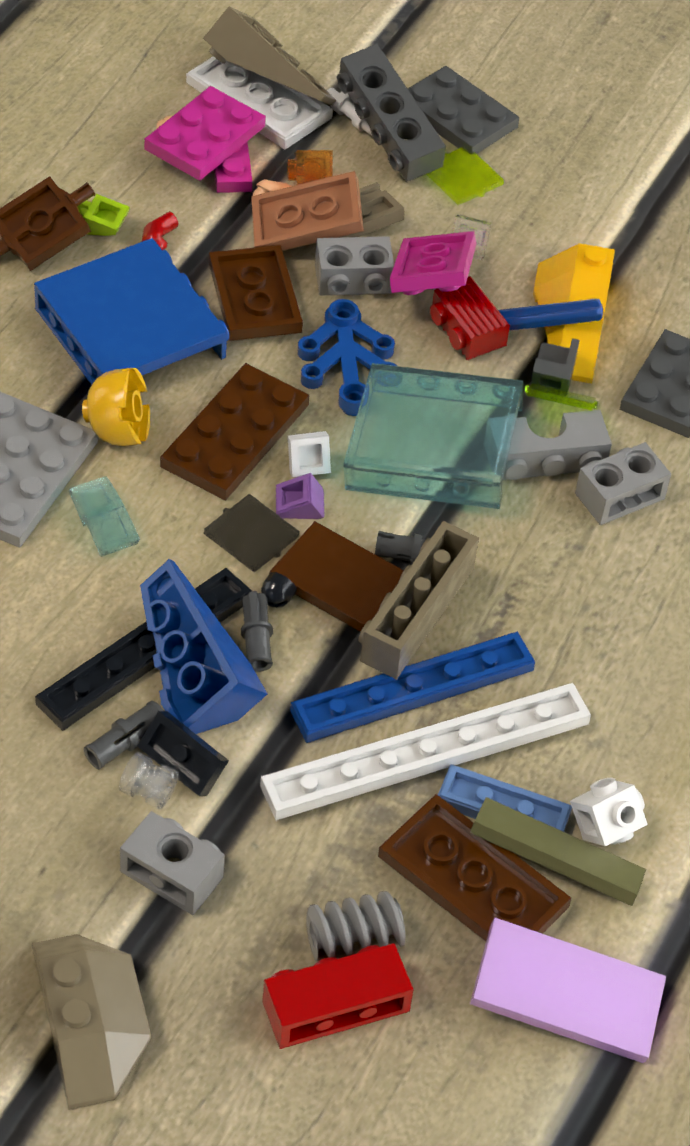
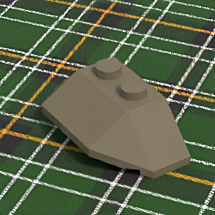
M78 934L32 943L68 1109L71 1110L115 1100L122 1089L123 1083L133 1071L151 1041V1032L131 954Z

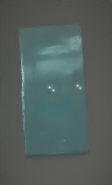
M107 476L69 488L70 496L83 526H88L100 557L138 544L140 538L134 524Z

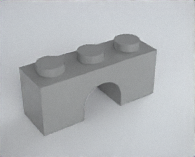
M601 410L563 413L559 436L555 438H543L534 434L528 426L526 417L489 420L484 448L494 481L580 472V468L584 467L587 463L609 457L612 443Z

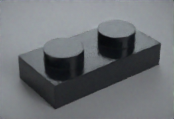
M158 711L137 745L138 748L198 796H207L229 762L227 758L168 711Z

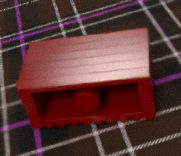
M468 276L466 285L461 286L457 290L448 292L440 291L439 288L434 290L433 301L430 306L431 318L437 326L443 327V330L449 336L452 347L455 350H461L466 360L507 346L510 324L471 276Z

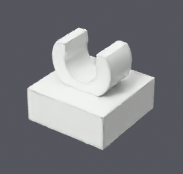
M326 431L288 435L289 469L292 477H299L308 473L312 475L331 473L329 435Z

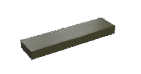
M488 797L485 798L470 831L475 836L631 906L638 895L646 869Z

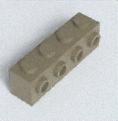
M445 521L441 523L433 536L425 540L413 564H409L404 569L399 583L392 593L388 592L384 597L379 611L372 621L368 620L364 625L358 642L362 644L360 662L397 680L474 569L479 537Z

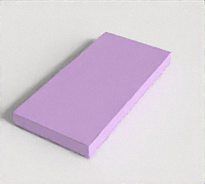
M494 918L490 925L470 1004L645 1063L649 1058L666 976Z

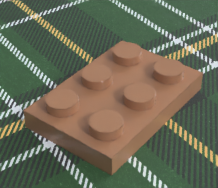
M355 171L251 196L255 247L281 245L282 251L317 243V238H338L364 231L359 181Z

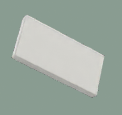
M214 56L186 73V83L202 93L209 86H212L265 115V127L259 133L284 150L332 119L333 109L325 103L229 61L223 64Z

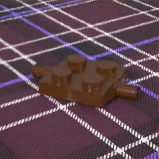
M49 176L1 207L0 257L10 251L22 260L29 271H32L91 232L88 223L81 216L78 209L80 204L95 196V192L89 183L86 182L83 186L69 194L67 191L59 188Z

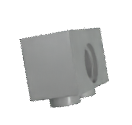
M151 811L120 847V872L189 914L194 915L223 879L225 854L212 842L205 839L200 840L186 832L175 820L171 818L164 819ZM179 858L181 861L172 862L168 861V859Z

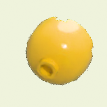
M126 368L105 372L96 378L89 389L87 400H84L82 403V414L85 422L90 423L93 431L104 442L111 445H138L148 438L150 405H142L140 393L147 392V388L138 369Z

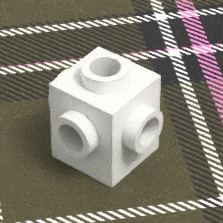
M605 778L596 781L590 786V791L570 800L584 841L602 846L619 844L631 839L634 836V831L648 825L643 812L644 800L640 792L635 788V785L616 781L615 778Z

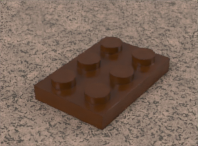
M281 245L209 252V267L223 320L229 331V341L302 333L303 321Z

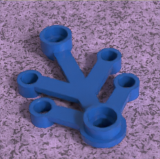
M339 299L332 302L325 311V323L310 336L302 337L298 342V356L304 361H314L302 367L301 384L309 389L319 388L323 384L324 374L341 360L343 385L339 389L338 404L345 414L358 416L369 405L370 391L365 384L359 382L357 361L376 373L375 379L379 385L383 387L394 386L398 382L399 368L396 364L384 361V359H389L393 356L395 341L391 336L381 334L362 322L361 312L354 302L347 299ZM337 334L338 342L319 357L320 346ZM353 334L372 344V352L356 343L353 339Z

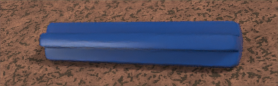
M597 298L498 310L510 324L509 331L599 321L603 317V306L600 299Z

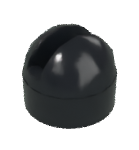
M271 572L263 582L261 592L266 595L268 606L279 608L284 607L290 602L297 592V588L286 576L277 572Z

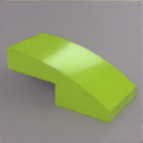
M96 194L92 202L86 200L78 206V209L91 230L87 235L110 236L117 234L129 213L130 207Z

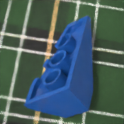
M168 559L140 585L147 627L148 630L153 632L157 654L153 655L155 668L160 670L163 685V690L159 691L161 705L165 711H168L195 734L238 721L268 693L248 659L173 560Z

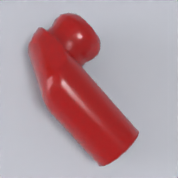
M169 211L148 223L143 229L142 242L153 238L158 246L165 250L168 244L162 236L179 226L177 217Z

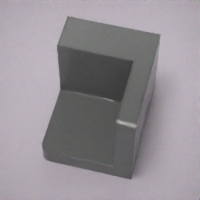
M572 338L570 348L542 343L538 358L535 360L531 386L568 394L580 340Z

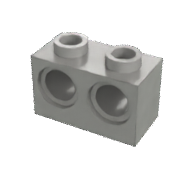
M390 236L317 238L315 269L319 296L392 293L390 276L394 267Z
M644 442L632 448H623L612 456L599 461H591L584 467H581L575 494L599 525H603L664 500L671 473L647 443Z

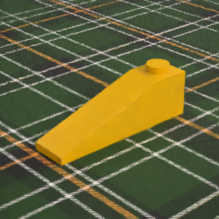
M579 243L538 263L533 289L534 300L538 305L597 298L600 299L603 306V317L599 321L544 327L548 344L570 348L572 338L580 340L571 378L573 381L590 384L593 382L615 249Z

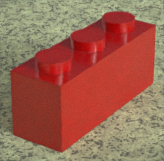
M392 943L382 947L379 945L367 946L357 954L339 959L336 957L324 958L314 966L296 971L292 969L281 970L270 978L264 979L262 1003L280 1049L410 1012L414 989L396 945Z

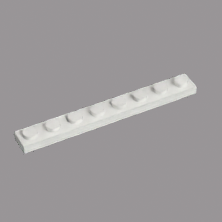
M570 683L261 776L260 787L275 820H279L450 767V764L459 765L589 725L591 714L575 685Z

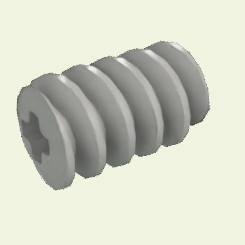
M388 891L379 892L376 902L371 895H362L359 906L353 898H345L341 909L335 901H328L325 905L324 914L316 904L308 907L306 928L311 951L316 961L319 949L323 948L328 957H335L336 946L341 945L346 955L349 956L353 954L354 942H359L363 949L371 946V939L376 938L380 947L388 945L389 935H394L400 947L405 946L406 934L402 910L396 898L393 899Z

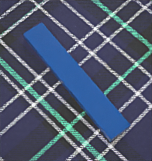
M517 631L408 665L397 680L383 673L291 702L290 712L305 742L309 743L534 671L535 660Z

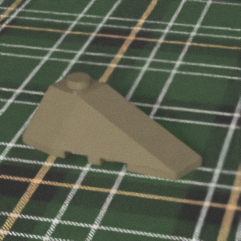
M228 6L203 38L212 46L209 52L223 64L229 61L329 105H333L336 101L311 74L304 69L299 71L297 67L300 65V62L281 48L283 45L250 15Z

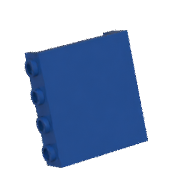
M153 238L34 283L35 310L91 385L96 378L108 371L137 368L141 375H145L209 348H213L221 360L226 358L227 341L229 340V331L226 324L214 316L206 299L203 296H198L191 287L187 275L178 271L169 253L166 250H162Z

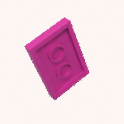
M209 86L144 139V150L200 181L265 127L266 116L222 91Z
M475 231L403 238L390 276L392 293L403 292L404 295H416L426 289L435 288L448 292L465 286L476 248Z

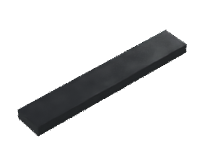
M224 568L195 588L220 623L243 607V597L249 595V592L252 591L228 568ZM144 622L35 696L36 705L63 731L154 669L153 655L157 654L154 635L152 631L148 630L147 622Z

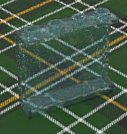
M372 363L343 463L345 490L500 509L502 481L518 411L523 409V381Z

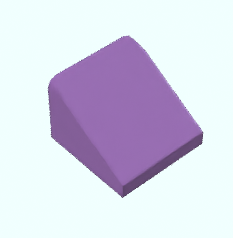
M311 473L276 485V516L278 518H324V490Z

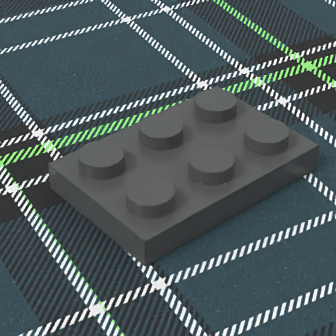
M446 65L408 88L436 132L470 157H473L518 128L520 118L518 115Z
M666 329L663 331L623 396L619 410L687 438L690 437L689 338Z

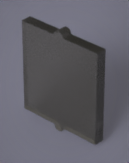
M248 494L230 509L224 508L223 514L204 528V535L251 571L256 572L273 557H280L281 551L299 537L300 531L251 494Z

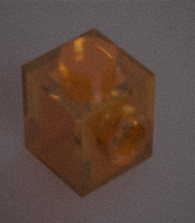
M296 150L294 159H288L287 178L288 181H294V186L333 176V150Z

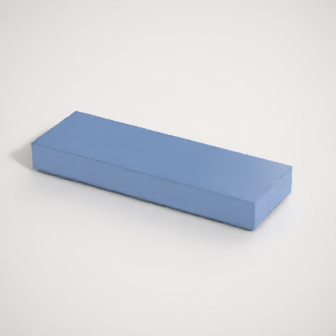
M450 764L438 796L463 815L476 819L485 798L488 797L563 832L572 811V806L564 802Z

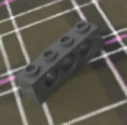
M374 44L341 58L340 71L337 75L338 85L344 94L348 93L354 102V108L358 117L361 120L365 119L368 123L376 144L382 145L387 152L388 160L393 170L399 171L404 180L408 182L443 167L446 145L379 45Z

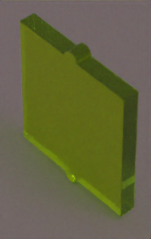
M463 147L450 153H445L443 167L426 174L457 205L477 196L484 197L486 192L504 184V179L475 152L470 153Z
M533 383L526 385L524 391L526 396L591 411L593 408L597 409L599 402L594 397Z

